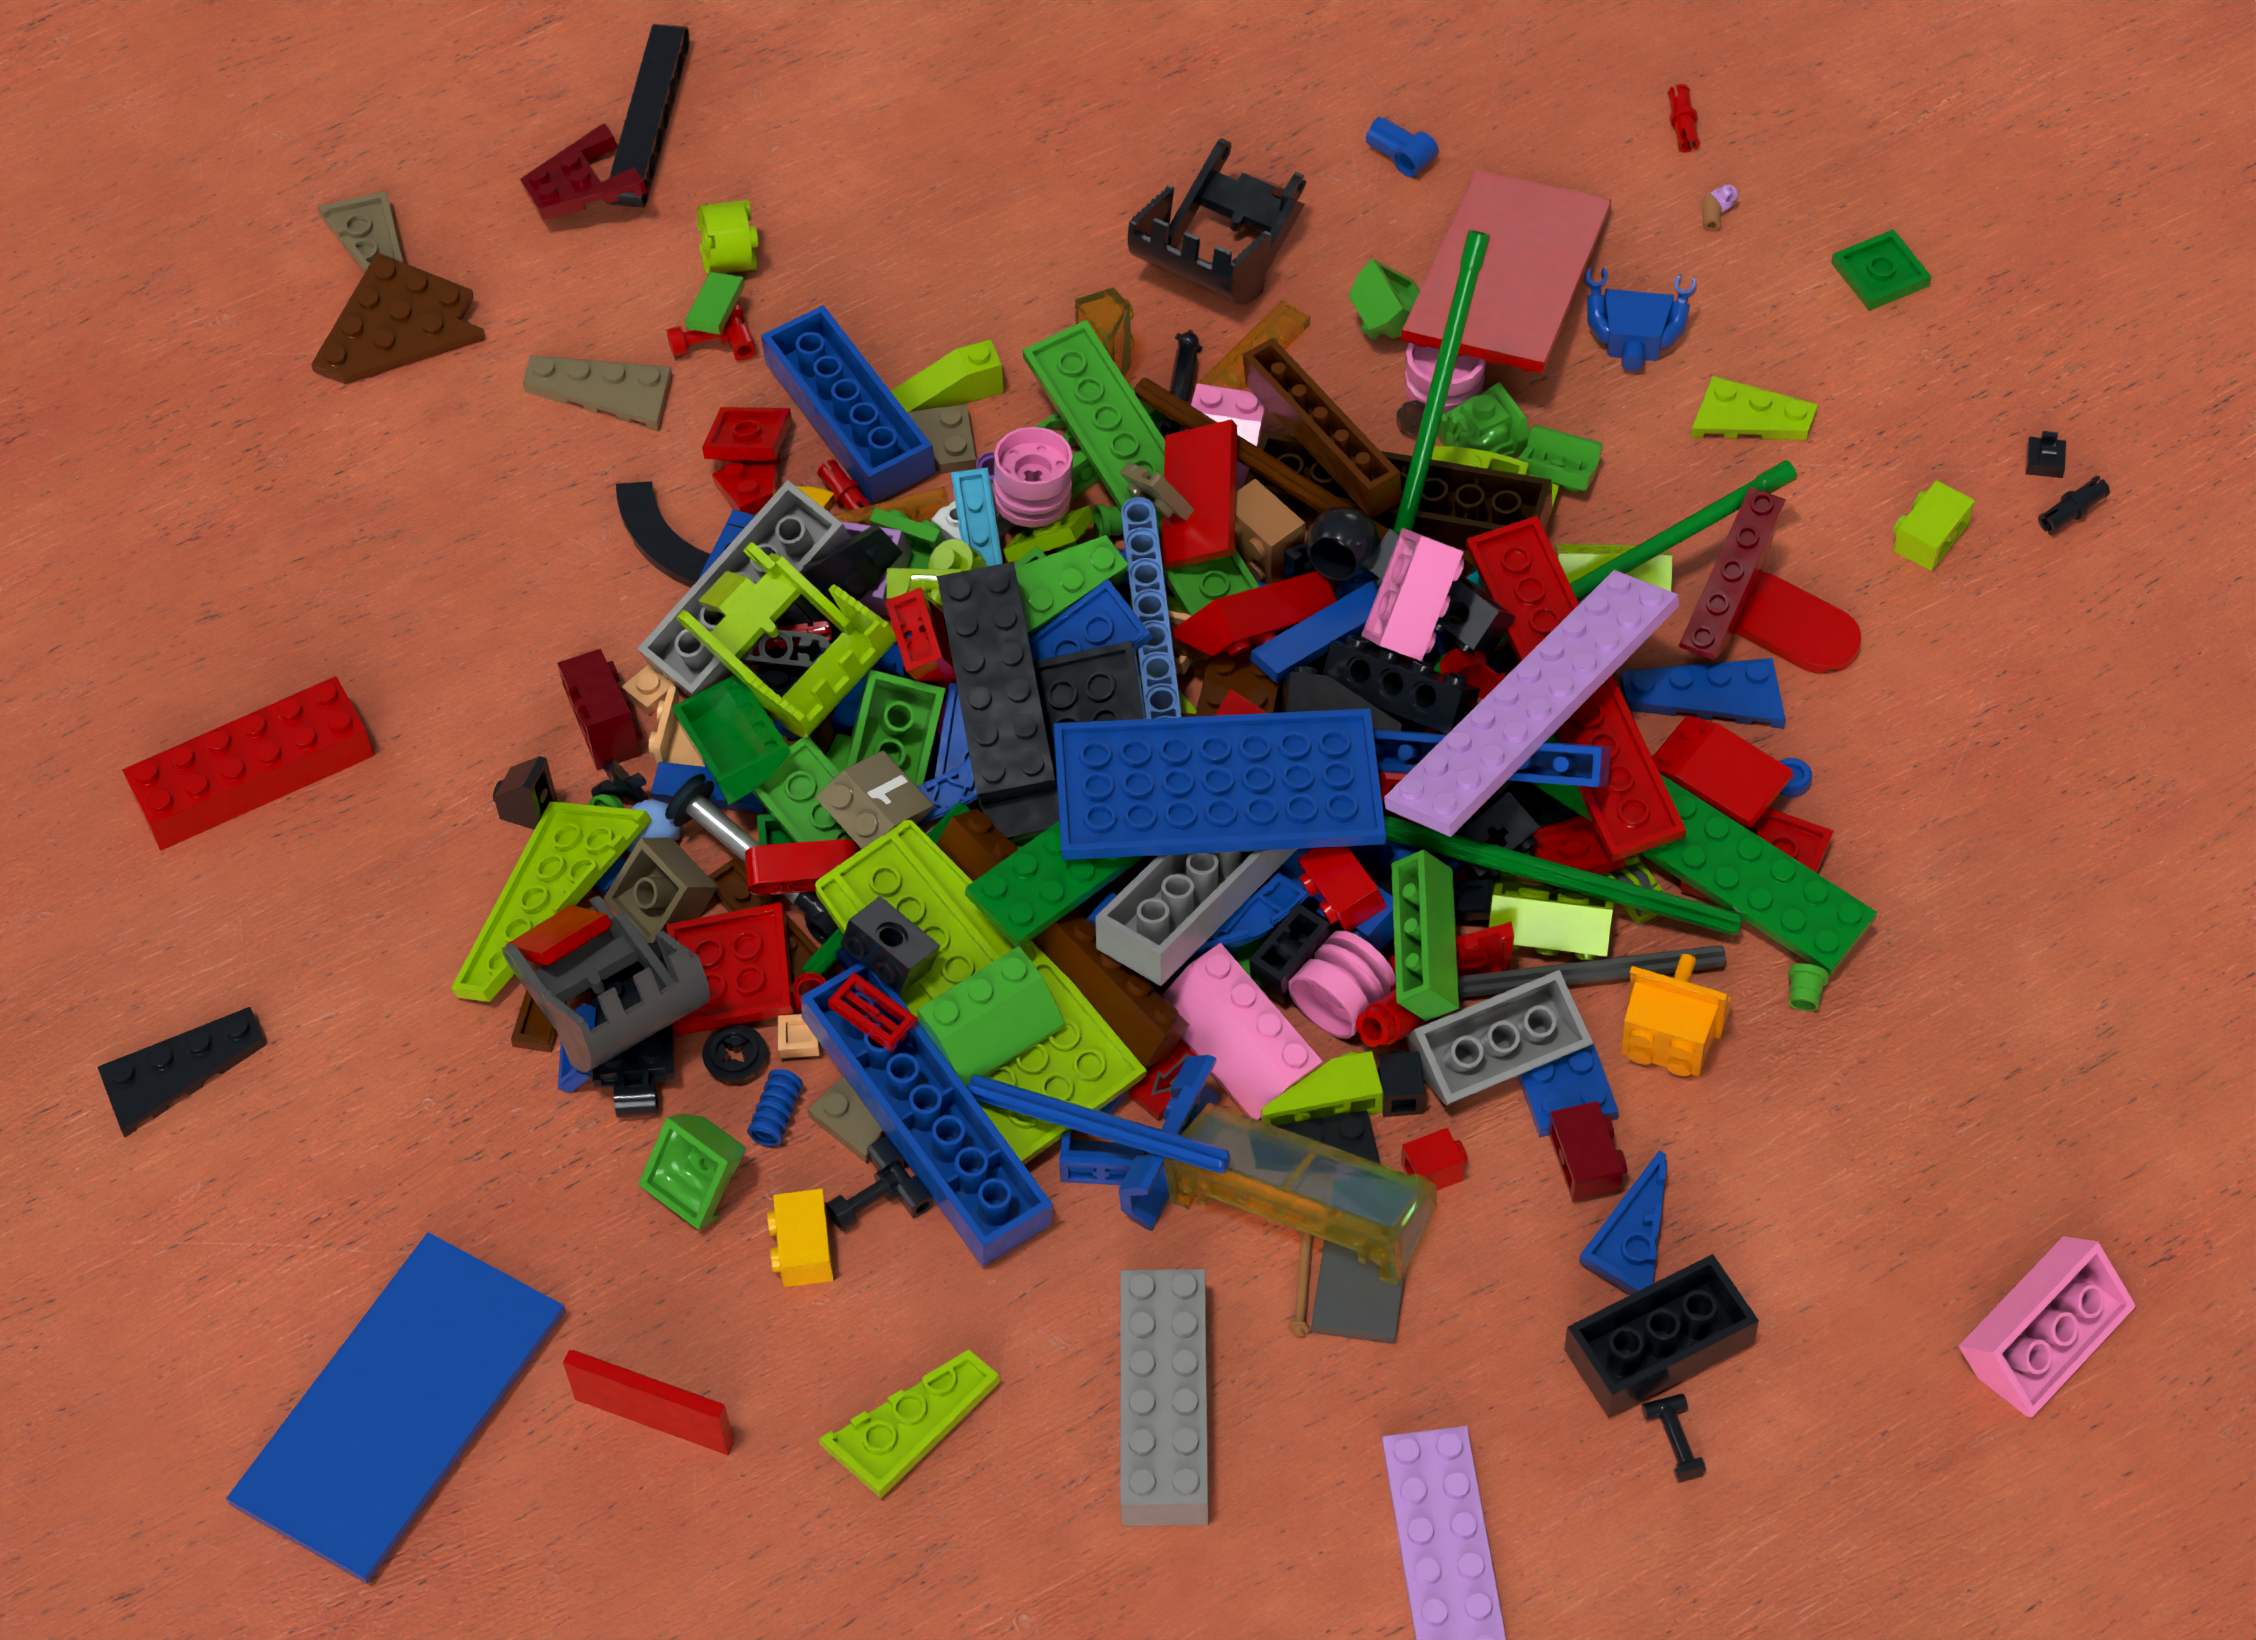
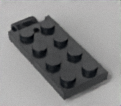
M658 942L647 943L669 972ZM639 961L602 981L605 987L604 992L611 988L616 989L624 1011L642 1001L633 979L634 975L645 970ZM591 988V1004L593 1007H596L595 1027L604 1023L606 1018L597 997L599 995L595 994ZM673 1023L592 1069L594 1088L614 1087V1105L617 1118L658 1114V1095L655 1082L676 1080Z

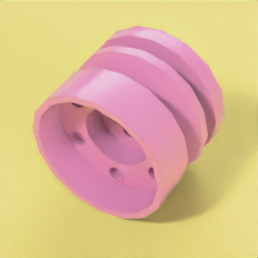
M1026 427L1006 434L997 443L994 452L995 478L993 498L996 509L1004 519L1015 525L1033 528L1050 525L1060 520L1068 512L1072 496L1073 455L1071 446L1063 436L1050 429Z
M1335 931L1314 953V959H1309L1289 980L1288 990L1294 1003L1314 1025L1330 1035L1349 1039L1358 1031L1356 1029L1358 1015L1364 1012L1367 1006L1378 1001L1396 987V976L1384 956L1370 943L1353 933Z

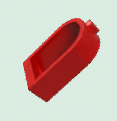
M921 587L886 600V607L906 672L918 682L946 688L945 690H947L949 683H956L943 608ZM912 632V636L907 638L908 633Z

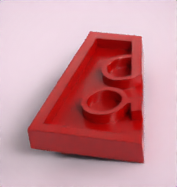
M1512 922L1456 937L1457 976L1511 970L1514 941ZM1395 955L1390 956V966L1396 976Z

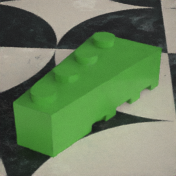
M1107 535L1015 567L1028 637L1105 580L1109 579L1113 586L1124 580L1129 565Z

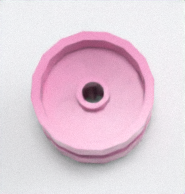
M1409 343L1405 360L1404 385L1406 396L1415 408L1424 412L1440 349L1431 347L1421 348L1413 343ZM1466 355L1457 357L1443 413L1459 406L1467 399L1483 393L1486 361Z

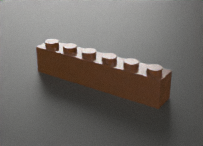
M1274 338L1242 354L1245 384L1370 518H1374L1401 502L1399 470Z

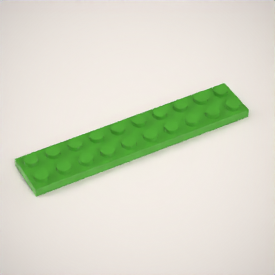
M1087 319L1022 350L1025 362L1120 511L1127 500L1135 497L1127 490L1130 484L1119 474L1128 461L1148 469L1151 472V476L1156 472L1164 477L1165 439ZM1155 509L1161 551L1162 514ZM1235 547L1233 556L1167 571L1163 568L1165 582L1185 613L1191 616L1217 598L1260 587Z

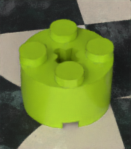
M748 199L709 203L697 207V230L701 232L702 243H699L706 274L709 275L710 272L725 274L757 269L756 254L752 248L758 247V235L756 227L749 226L748 221L751 220V207Z

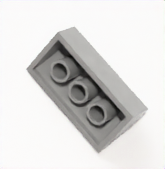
M1560 970L1416 1028L1405 1039L1410 1052L1419 1051L1422 1077L1446 1106L1593 1044Z

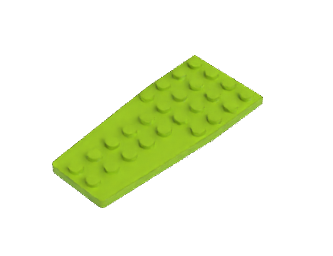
M904 820L887 834L880 836L822 876L815 884L817 897L843 935L849 919L881 896L940 945L931 971L899 995L910 1012L917 1018V1009L1016 948L965 896L966 887L973 881L911 820ZM1030 940L1021 948L1043 976L1065 1022V1027L986 1077L1099 1111L1146 1077L1147 1070L1074 983ZM976 1100L1024 1165L1061 1139L1063 1132L1073 1130Z

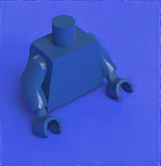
M1604 267L1602 268V281L1597 283L1591 280L1590 268L1588 269L1584 278L1585 284L1591 289V295H1587L1588 326L1599 342L1606 344L1607 354L1610 357L1622 358V366L1630 371L1640 370L1643 367L1644 360L1655 361L1659 359L1661 350L1669 348L1684 333L1690 304H1687L1688 298L1693 296L1697 290L1694 277L1692 286L1688 290L1679 288L1682 278L1681 274L1676 277L1674 286L1678 297L1677 301H1673L1674 295L1614 289H1605V295H1602L1601 288L1608 278L1607 270Z

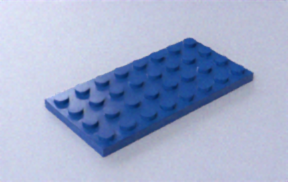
M1370 708L1054 723L1062 860L1385 844L1386 830Z

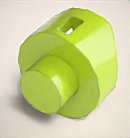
M950 539L938 545L931 554L928 564L929 569H962L963 571L986 567V561L982 553L958 539Z

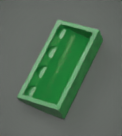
M736 675L672 706L684 734L728 805L743 798L767 780L791 752L752 690Z

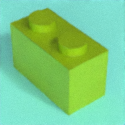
M1936 480L1927 492L1922 490L1917 495L1909 515H1901L1893 529V534L1896 535L1893 551L1933 571L1970 524L1975 500Z

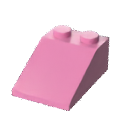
M1204 384L1196 385L1191 406L1217 422L1232 419L1238 425L1237 435L1258 447L1263 431L1266 432L1268 426V408L1250 391ZM1239 461L1236 464V491L1244 486L1250 469Z

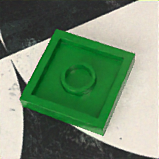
M1894 229L1833 253L1831 264L1868 311L1927 288L1931 283L1932 276Z

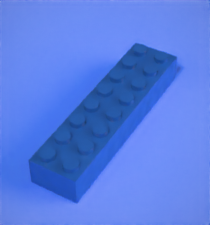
M859 962L802 995V1019L983 1267L1050 1226L1053 1203L919 1022H917L913 1030H908L907 1036L903 1041H898L897 1047L891 1053L828 1007V999L855 972L910 1012L895 990L883 983L877 975ZM854 987L850 990L865 1002L873 1005L880 1013L898 1026L902 1023ZM842 999L844 1002H846V1003H847L848 1005H850L852 1008H854L855 1010H857L859 1013H861L862 1015H864V1016H865L866 1018H868L870 1021H872V1022L875 1023L877 1026H879L880 1028H882L884 1031H886L888 1034L891 1035V1033L888 1032L886 1029H884L882 1026H880V1025L877 1024L875 1021H873L872 1019H870L868 1016H866L864 1013H862V1012L859 1011L857 1008H855L854 1006H852V1005H851L850 1003H848L846 1000Z

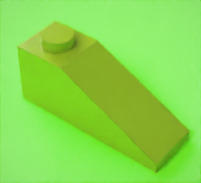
M985 340L956 348L892 389L891 392L906 412L967 404L1004 393L1002 364L992 340Z
M1372 1051L1364 1053L1348 1052L1326 1062L1261 1108V1128L1367 1110L1368 1115L1382 1113L1383 1090Z

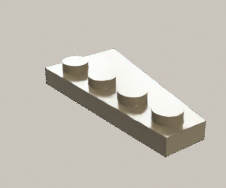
M530 355L523 386L526 393L564 404L572 401L584 405V410L598 413L599 410L616 414L618 420L631 423L632 420L646 423L647 428L659 431L672 379L671 367Z

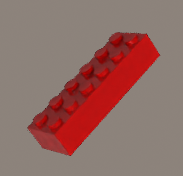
M334 676L126 767L122 771L131 793L161 851L369 759L374 754L366 729L337 676Z

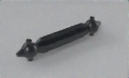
M1188 330L1183 334L1177 333L1175 339L1178 340L1179 348L1175 355L1169 389L1170 393L1186 403L1190 400L1197 359L1195 351L1199 353L1202 350V346L1199 345V339L1192 330Z

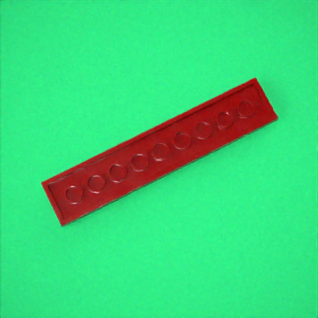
M1538 516L1466 539L1467 551L1488 596L1516 616L1506 635L1519 663L1579 605ZM1612 674L1552 735L1555 741L1560 743L1611 746L1608 786L1576 787L1611 862L1684 838L1686 837V828Z

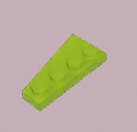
M968 1349L924 1375L922 1381L906 1391L899 1390L887 1397L888 1402L869 1413L864 1411L850 1419L851 1424L836 1433L830 1431L820 1437V1446L881 1499L1000 1383L999 1374Z

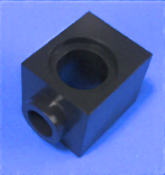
M1395 1050L1387 1054L1378 1055V1075L1383 1090V1117L1424 1114L1425 1091L1419 1051Z

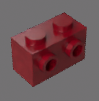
M1598 1101L1551 1111L1548 1134L1572 1202L1620 1191L1622 1176L1627 1173L1626 1159L1621 1149L1616 1150L1612 1141L1614 1138L1612 1120L1608 1114H1602Z

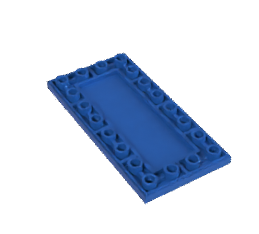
M427 1232L226 1497L227 1502L232 1507L368 1584L566 1313L564 1305Z

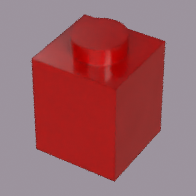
M1448 1128L1402 1144L1401 1166L1413 1189H1416L1418 1198L1463 1181L1464 1164L1468 1163L1467 1153L1460 1140L1454 1141Z

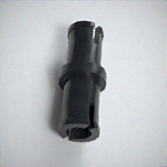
M2094 476L2076 491H2068L2061 496L2059 503L2038 516L2040 526L2045 532L2048 531L2049 535H2053L2073 519H2081L2087 514V509L2110 495L2108 484L2104 479L2100 480V476Z

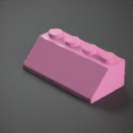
M1221 943L1190 963L1161 995L1190 1024L1181 1039L1196 1056L1211 1055L1216 1057L1217 1062L1211 1071V1075L1254 1125L1261 1122L1262 1107L1322 1066L1323 1061Z
M2063 1236L1959 1345V1348L1979 1380L2026 1417L2032 1418L2129 1315L2136 1305L2098 1241Z

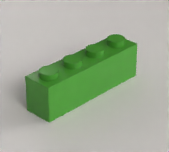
M1421 850L1391 863L1396 999L1398 1004L1423 1020L1428 1021L1458 1009L1459 999L1452 869L1427 851Z

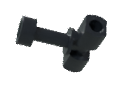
M888 1136L876 1140L867 1148L868 1158L878 1170L874 1173L876 1182L847 1200L842 1195H838L825 1203L831 1219L842 1232L857 1223L856 1213L884 1196L890 1202L898 1198L912 1218L924 1214L934 1206L933 1196L917 1175L910 1177L903 1168V1156Z

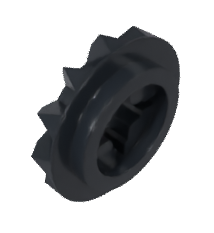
M728 1025L716 1030L706 1040L702 1051L704 1065L711 1077L716 1076L725 1084L728 1081L736 1080L743 1084L745 1078L751 1075L758 1076L759 1069L763 1064H766L767 1048L763 1037L755 1029L745 1025ZM726 1048L735 1053L743 1050L742 1057L744 1062L737 1059H732L728 1062L729 1058Z

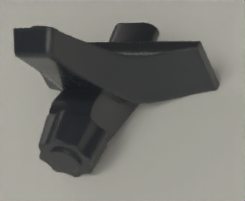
M615 759L612 760V764L606 761L602 766L609 780L597 784L591 790L592 797L601 794L614 795L618 798L626 797L636 804L648 800L647 793L641 788V786L647 784L646 779L639 772L630 776Z

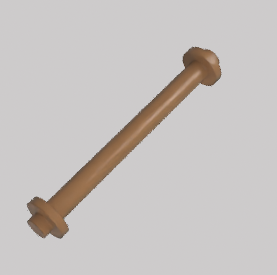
M1304 1222L1297 1227V1234L1302 1237L1295 1319L1289 1323L1288 1327L1289 1331L1297 1337L1303 1336L1310 1330L1309 1324L1305 1322L1311 1243L1312 1237L1318 1233V1228L1311 1222Z

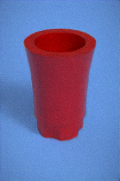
M1395 987L1387 995L1367 1006L1365 1011L1358 1015L1356 1029L1361 1035L1362 1042L1376 1048L1380 1045H1390L1401 1038L1407 1037L1414 1029L1436 1021L1441 1016L1425 1021L1397 1003Z

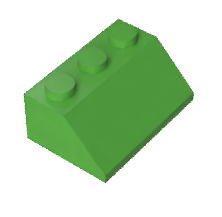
M1020 945L917 1009L919 1024L966 1087L970 1083L972 1076H988L1065 1027V1022L1043 976Z

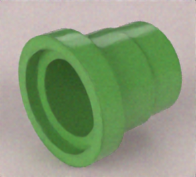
M1105 504L1095 505L1093 509V516L1095 518L1093 525L1096 537L1099 538L1107 535L1110 539L1111 536L1122 535V516L1118 506L1106 507Z
M1794 964L1790 966L1788 971V979L1791 981L1789 1005L1803 1011L1817 1010L1820 998L1822 997L1823 986L1828 984V971L1812 964Z

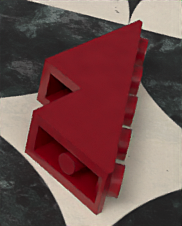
M1749 487L1679 644L1680 648L1715 660L1733 642L1746 600L1756 592L1786 499Z

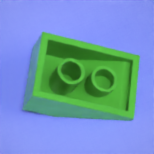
M870 669L864 678L846 768L884 750L916 786L922 785L946 688Z

